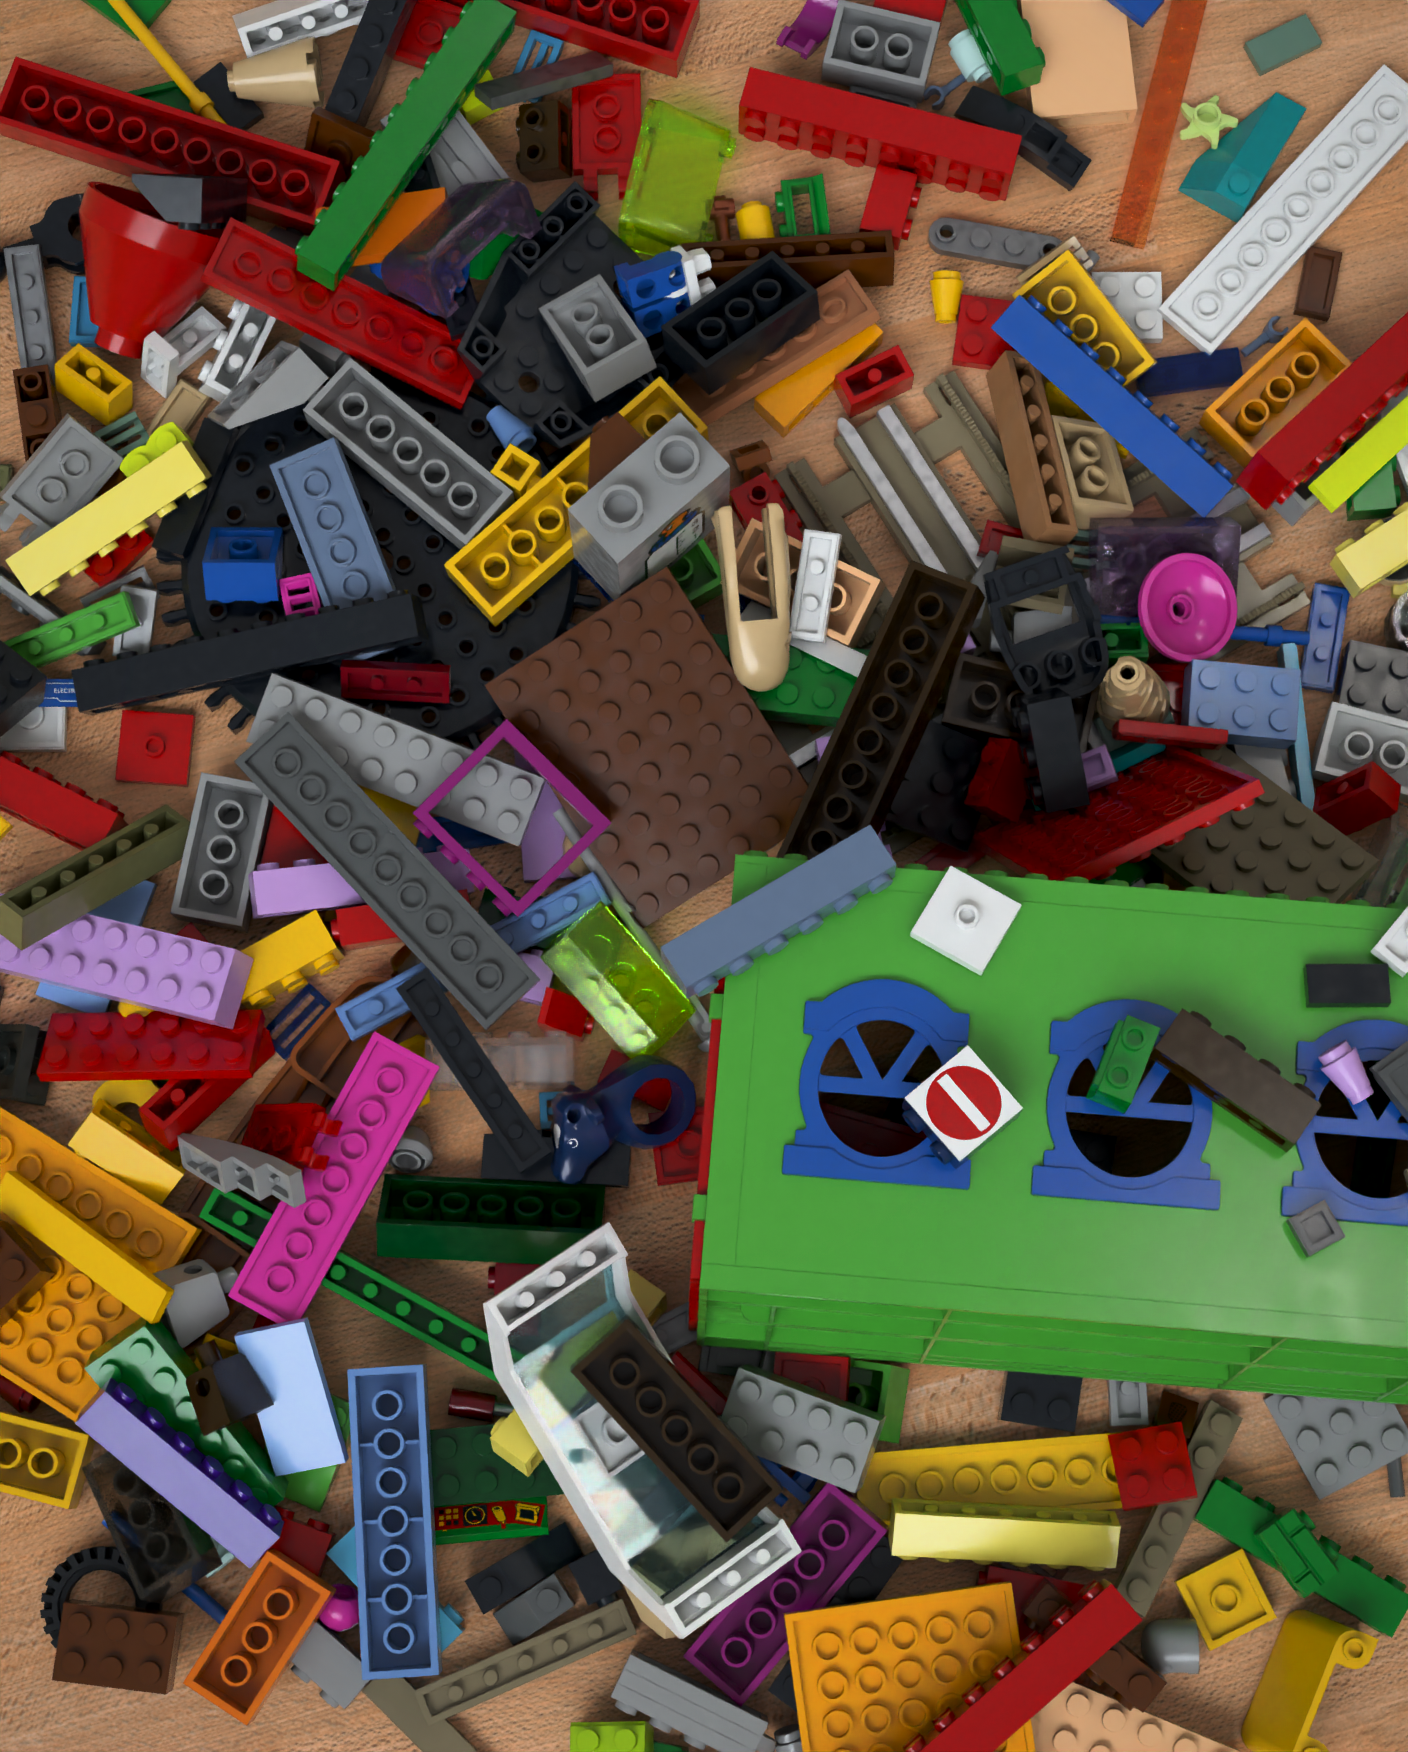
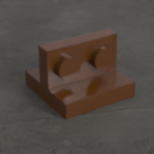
M317 107L311 114L304 150L340 161L347 176L345 183H347L352 176L351 170L355 161L360 155L366 156L370 150L371 139L376 132L321 107Z

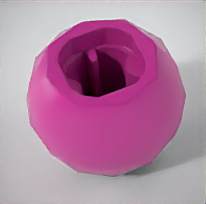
M338 1583L332 1585L337 1590L319 1619L328 1629L342 1632L353 1628L359 1622L358 1591L350 1585Z

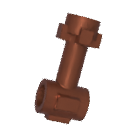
M725 195L711 196L710 200L704 201L706 221H714L717 241L731 240L728 219L735 218L734 199L726 198Z

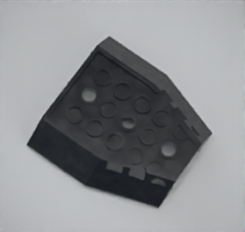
M576 181L504 250L457 348L458 354L479 388L497 405H502L509 412L532 427L536 438L559 449L592 434L593 427L603 417L609 416L611 418L659 376L672 387L685 374L665 354L661 331L645 338L657 368L595 402L580 381L538 308L598 274L602 276L622 305L621 298L623 297H619L613 289V285L617 283L614 266L625 262L630 266L643 262L629 246L596 216L601 205ZM523 376L532 377L537 382V390L534 392L523 391L519 386V379Z

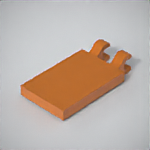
M441 187L402 193L351 267L449 253V205L446 188ZM321 207L316 209V217L323 208L328 210L329 207Z

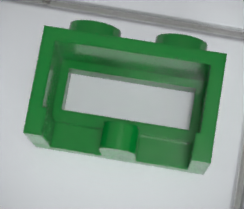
M823 174L807 178L781 180L780 191L775 192L777 213L783 212L784 224L779 225L780 237L831 234ZM809 193L814 233L797 235L792 195Z
M1127 1015L1124 1021L1118 1019L1113 1027L1086 1098L1125 1114L1132 1103L1161 1028L1130 1015Z

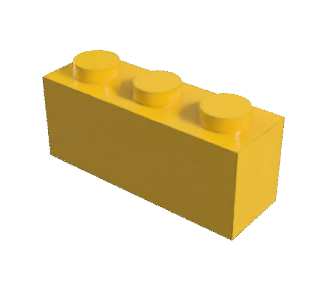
M100 1098L78 1126L67 1144L74 1149V1152L79 1157L94 1162L117 1179L160 1205L186 1171L183 1168L181 1155L178 1150L174 1149L171 1152L146 1132L144 1127Z

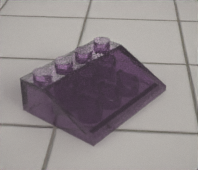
M1231 517L1090 518L1088 545L1090 596L1094 604L1098 605L1102 615L1138 617V595L1145 576L1162 559L1180 553L1199 554L1219 565L1230 579L1237 599L1241 525ZM1174 604V605H1173V612H1174V614L1177 616V614H1178V608H1177V606Z

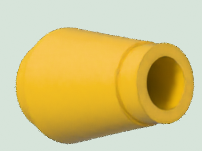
M950 270L933 272V280L929 281L935 322L941 324L956 323L964 281L961 280V273Z

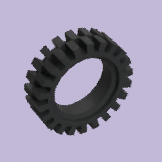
M93 1547L72 1554L66 1558L67 1560L64 1563L59 1564L54 1569V1575L49 1577L45 1584L48 1586L45 1593H42L41 1602H44V1609L40 1610L41 1618H45L46 1626L43 1627L46 1635H51L53 1639L51 1644L57 1648L63 1603L69 1600L72 1589L84 1575L96 1570H107L119 1574L132 1588L135 1596V1606L139 1608L162 1610L163 1601L160 1602L159 1594L162 1591L160 1585L157 1586L154 1578H156L154 1571H150L146 1567L147 1563L142 1558L138 1559L127 1550L120 1549V1547Z

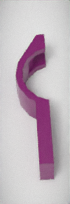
M807 0L795 22L790 27H784L777 38L776 44L781 47L784 45L800 53V57L807 60L821 46L831 31L839 0Z

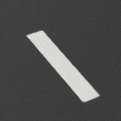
M752 600L741 614V621L771 619V609ZM827 636L825 643L791 639L790 645L857 678L867 658L866 655Z

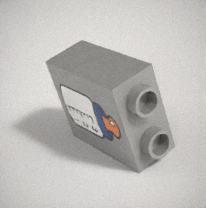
M679 412L567 509L574 558L613 600H616L666 566L670 568L715 529L711 520L714 511L719 510L723 506H729L730 465Z

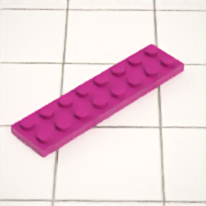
M374 1031L327 1116L330 1120H340L343 1122L338 1136L331 1137L318 1133L312 1145V1148L315 1149L313 1153L330 1157L325 1171L320 1172L304 1168L302 1178L306 1196L305 1203L293 1208L280 1200L228 1294L230 1298L276 1323L303 1318L441 1067Z

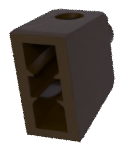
M215 1339L194 1349L202 1369L186 1378V1386L203 1436L244 1421L274 1405L244 1354L239 1353L223 1359Z

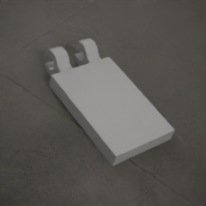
M67 413L0 492L1 499L6 502L0 506V529L6 532L21 513L34 523L27 527L19 536V540L22 541L21 545L27 546L85 507L120 467L124 457Z

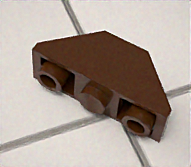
M48 364L13 370L26 462L62 420L61 409Z

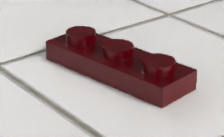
M342 659L340 666L341 698L450 703L451 665Z

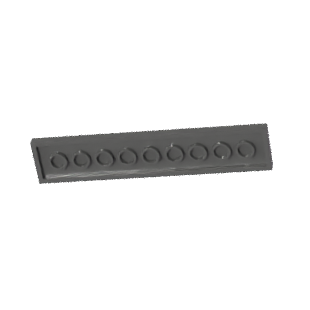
M289 712L234 761L486 1031L540 981V978Z

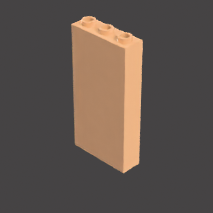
M1017 0L1018 12L1022 19L1028 21L1032 33L1031 39L1035 47L1042 49L1046 62L1042 70L1040 83L1026 88L1028 111L1039 116L1057 129L1133 123L1138 107L1127 16L1106 0Z

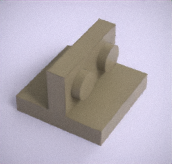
M1003 535L995 570L1063 546ZM1068 548L1070 552L1066 553L1072 565L1074 549ZM1067 584L1009 605L1061 615Z

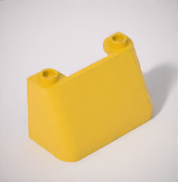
M1297 1609L1290 1612L1283 1621L1242 1724L1241 1738L1244 1745L1252 1752H1329L1323 1743L1308 1736L1334 1667L1336 1663L1350 1669L1364 1667L1371 1660L1379 1639L1308 1610Z

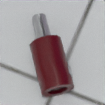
M453 1388L449 1401L448 1415L459 1419L469 1418L492 1422L494 1415L508 1417L514 1407L509 1404L497 1403V1395Z

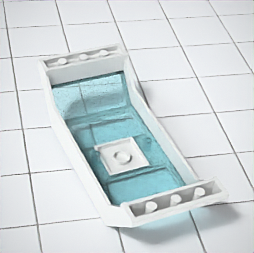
M607 1222L483 1303L495 1377L610 1572L679 1639H684L802 1552L785 1521L779 1519L767 1507L762 1509L726 1543L570 1372L571 1365L626 1314L629 1315L673 1364L631 1292L625 1258L628 1256V1253L610 1222Z

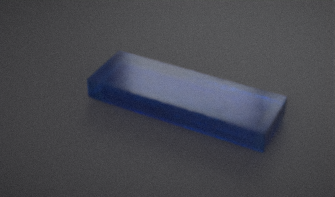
M1235 347L1215 350L1211 355L1206 352L1155 358L1158 363L1135 381L1137 389L1146 397L1232 386L1243 375L1239 349Z

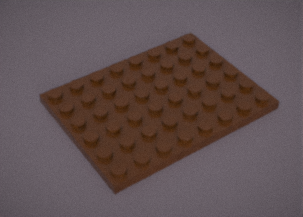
M668 566L484 685L505 718L611 822L589 845V848L615 882L627 902L635 908L636 911H633L632 914L643 928L732 873L735 866V854L744 855L745 851L750 850L765 852L784 840L809 786L747 688L738 681L731 663ZM549 784L583 836L592 826Z

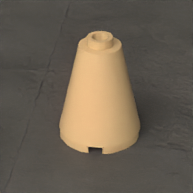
M314 36L306 37L234 62L233 70L227 71L229 91L236 92L239 99L309 108H323L324 91L318 92V87L321 86V81H323L319 49L317 43H315Z

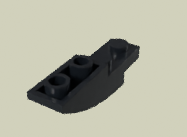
M971 87L954 113L955 117L963 121L1022 135L1018 155L1068 191L1075 187L1092 161L1065 141L1067 135L1025 108L979 87Z

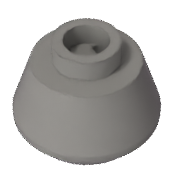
M408 1126L388 1163L396 1170L405 1173H417L426 1169L433 1161L429 1136L419 1127Z

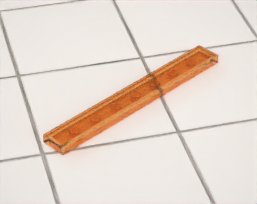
M1171 0L1110 239L1111 242L1144 250L1207 0Z

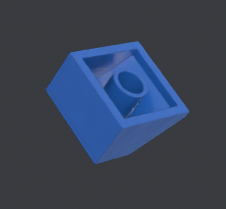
M211 527L202 561L206 600H217L221 603H231L234 601L267 603L278 601L280 594L279 580L282 579L283 527Z

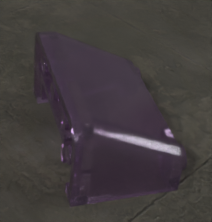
M512 178L466 182L459 186L383 259L381 275L387 291L448 319L459 308L457 302L453 301L456 287L462 288L466 284L461 270L501 231L513 238L519 233V235L531 239L541 229L528 188L525 184Z

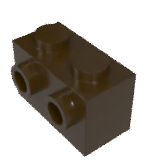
M559 100L519 105L516 132L519 137L520 151L516 154V163L520 173L533 183L572 178L571 110Z

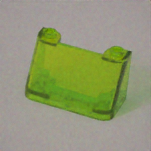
M652 98L648 99L618 225L619 238L634 252L655 256L659 253L670 251V248L678 245L681 246V243L713 241L714 235L708 234V223L722 165L725 164L726 158L733 159L737 138L731 137V129L667 102Z

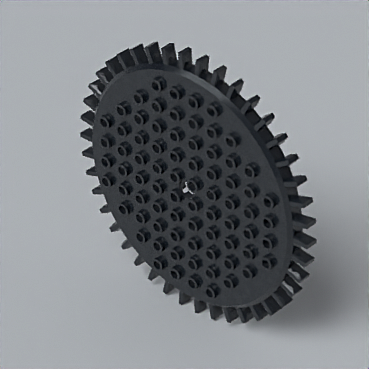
M371 366L369 373L423 418L429 415L435 417V422L432 424L435 428L486 470L491 472L498 461L493 458V453L497 450L505 451L490 423L486 420L490 410L496 407V403L487 394L485 397H481L469 391L464 405L459 410ZM327 379L322 385L325 386L330 379ZM308 400L304 404L237 426L240 430L188 558L183 559L157 551L156 558L159 563L181 565V579L165 580L156 583L157 590H159V594L162 596L183 594L185 608L169 611L161 615L166 627H176L184 623H190L193 632L191 637L204 636L206 640L217 637L216 632L224 629L237 628L238 632L250 630V624L260 622L262 616L266 613L273 615L272 624L285 622L284 617L286 614L281 591L278 601L256 603L254 601L221 603L217 600H206L202 561L211 527H281L278 525L279 520L282 517H289L269 465L328 440L308 424L303 409L309 403ZM304 421L308 424L307 428L303 431L295 429L298 422ZM475 423H483L485 425L484 430L481 432L473 431L472 427ZM536 438L535 445L527 454L540 462L541 477L543 478L573 452L570 445L561 449L558 448L555 452L546 456L539 446L543 441ZM270 442H277L279 444L275 451H268L266 449ZM344 454L362 502L369 505L367 515L376 538L382 531L390 533L388 540L379 541L377 539L380 548L386 549V552L393 556V566L389 572L396 590L405 589L409 593L421 597L419 590L422 587L432 589L429 596L421 597L429 640L423 641L418 646L410 644L395 648L367 661H382L385 656H392L394 662L451 665L450 703L343 699L371 710L376 705H384L386 707L384 715L459 744L467 741L471 748L476 750L482 744L478 735L491 727L497 729L505 721V716L484 686L490 681L482 680V673L490 670L494 673V678H496L576 626L577 624L572 623L575 608L590 612L599 611L601 609L600 598L578 593L579 580H595L573 558L525 600L531 603L530 610L523 612L517 607L500 622L503 626L499 632L490 631L489 627L492 623L475 604L469 603L467 595L448 576L444 564L459 552L460 549L422 517L419 516L416 520L409 521L406 516L413 510L393 493H388L381 483ZM248 462L250 464L248 470L244 472L238 470L237 467L240 463ZM263 489L270 491V495L266 499L258 498V493ZM232 510L241 511L238 519L232 520L229 518ZM291 522L288 526L283 527L282 579L311 573L305 556L299 553L301 546ZM435 538L440 541V544L437 548L431 549L427 546V542ZM408 559L411 561V564L407 569H400L398 567L400 560ZM305 589L296 592H291V595L294 593H307L310 592V590ZM308 602L294 605V611L313 607V603ZM216 606H221L224 609L223 613L217 617L212 616V609ZM446 614L453 618L452 622L448 625H442L439 622L441 616ZM183 640L176 642L171 647L184 645ZM463 643H471L473 650L469 653H463L460 650ZM521 650L524 655L520 660L516 661L510 658L511 652ZM342 660L280 673V675L341 698L340 666ZM307 669L315 671L314 677L310 680L302 678L303 672ZM271 676L222 686L210 694L204 703L213 712L221 708L229 699L234 698L242 708L231 718L227 727L236 735L245 728L252 718H255ZM457 691L465 693V698L461 702L452 700L453 694ZM433 712L436 714V719L432 723L424 722L423 716L425 713Z

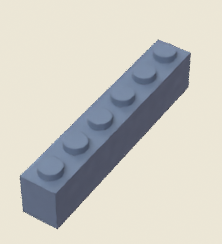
M868 825L661 946V959L686 999L694 994H697L698 997L704 996L713 991L719 985L718 980L732 973L733 976L744 973L753 966V960L762 954L767 953L770 956L778 953L789 944L788 939L802 932L803 935H807L815 931L824 923L823 919L834 912H837L838 915L843 914L856 906L858 898L870 891L872 894H877L889 887L893 882L892 878L895 877L896 862L872 826Z

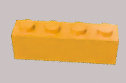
M874 323L754 398V410L784 438L834 390L836 374L863 362L882 344L884 332Z

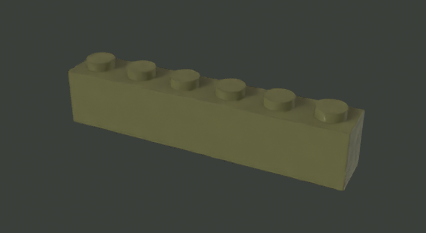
M165 804L0 896V934L22 951L176 863L183 857L190 821Z

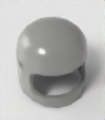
M1162 1618L1149 1622L1145 1626L1141 1637L1143 1660L1160 1674H1199V1636L1195 1618Z

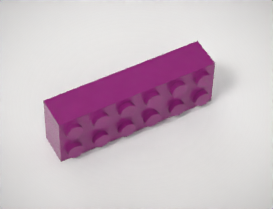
M827 1482L789 1526V1530L802 1552L716 1614L683 1655L685 1659L740 1707L788 1651L783 1613L825 1607L888 1531V1525L845 1489Z

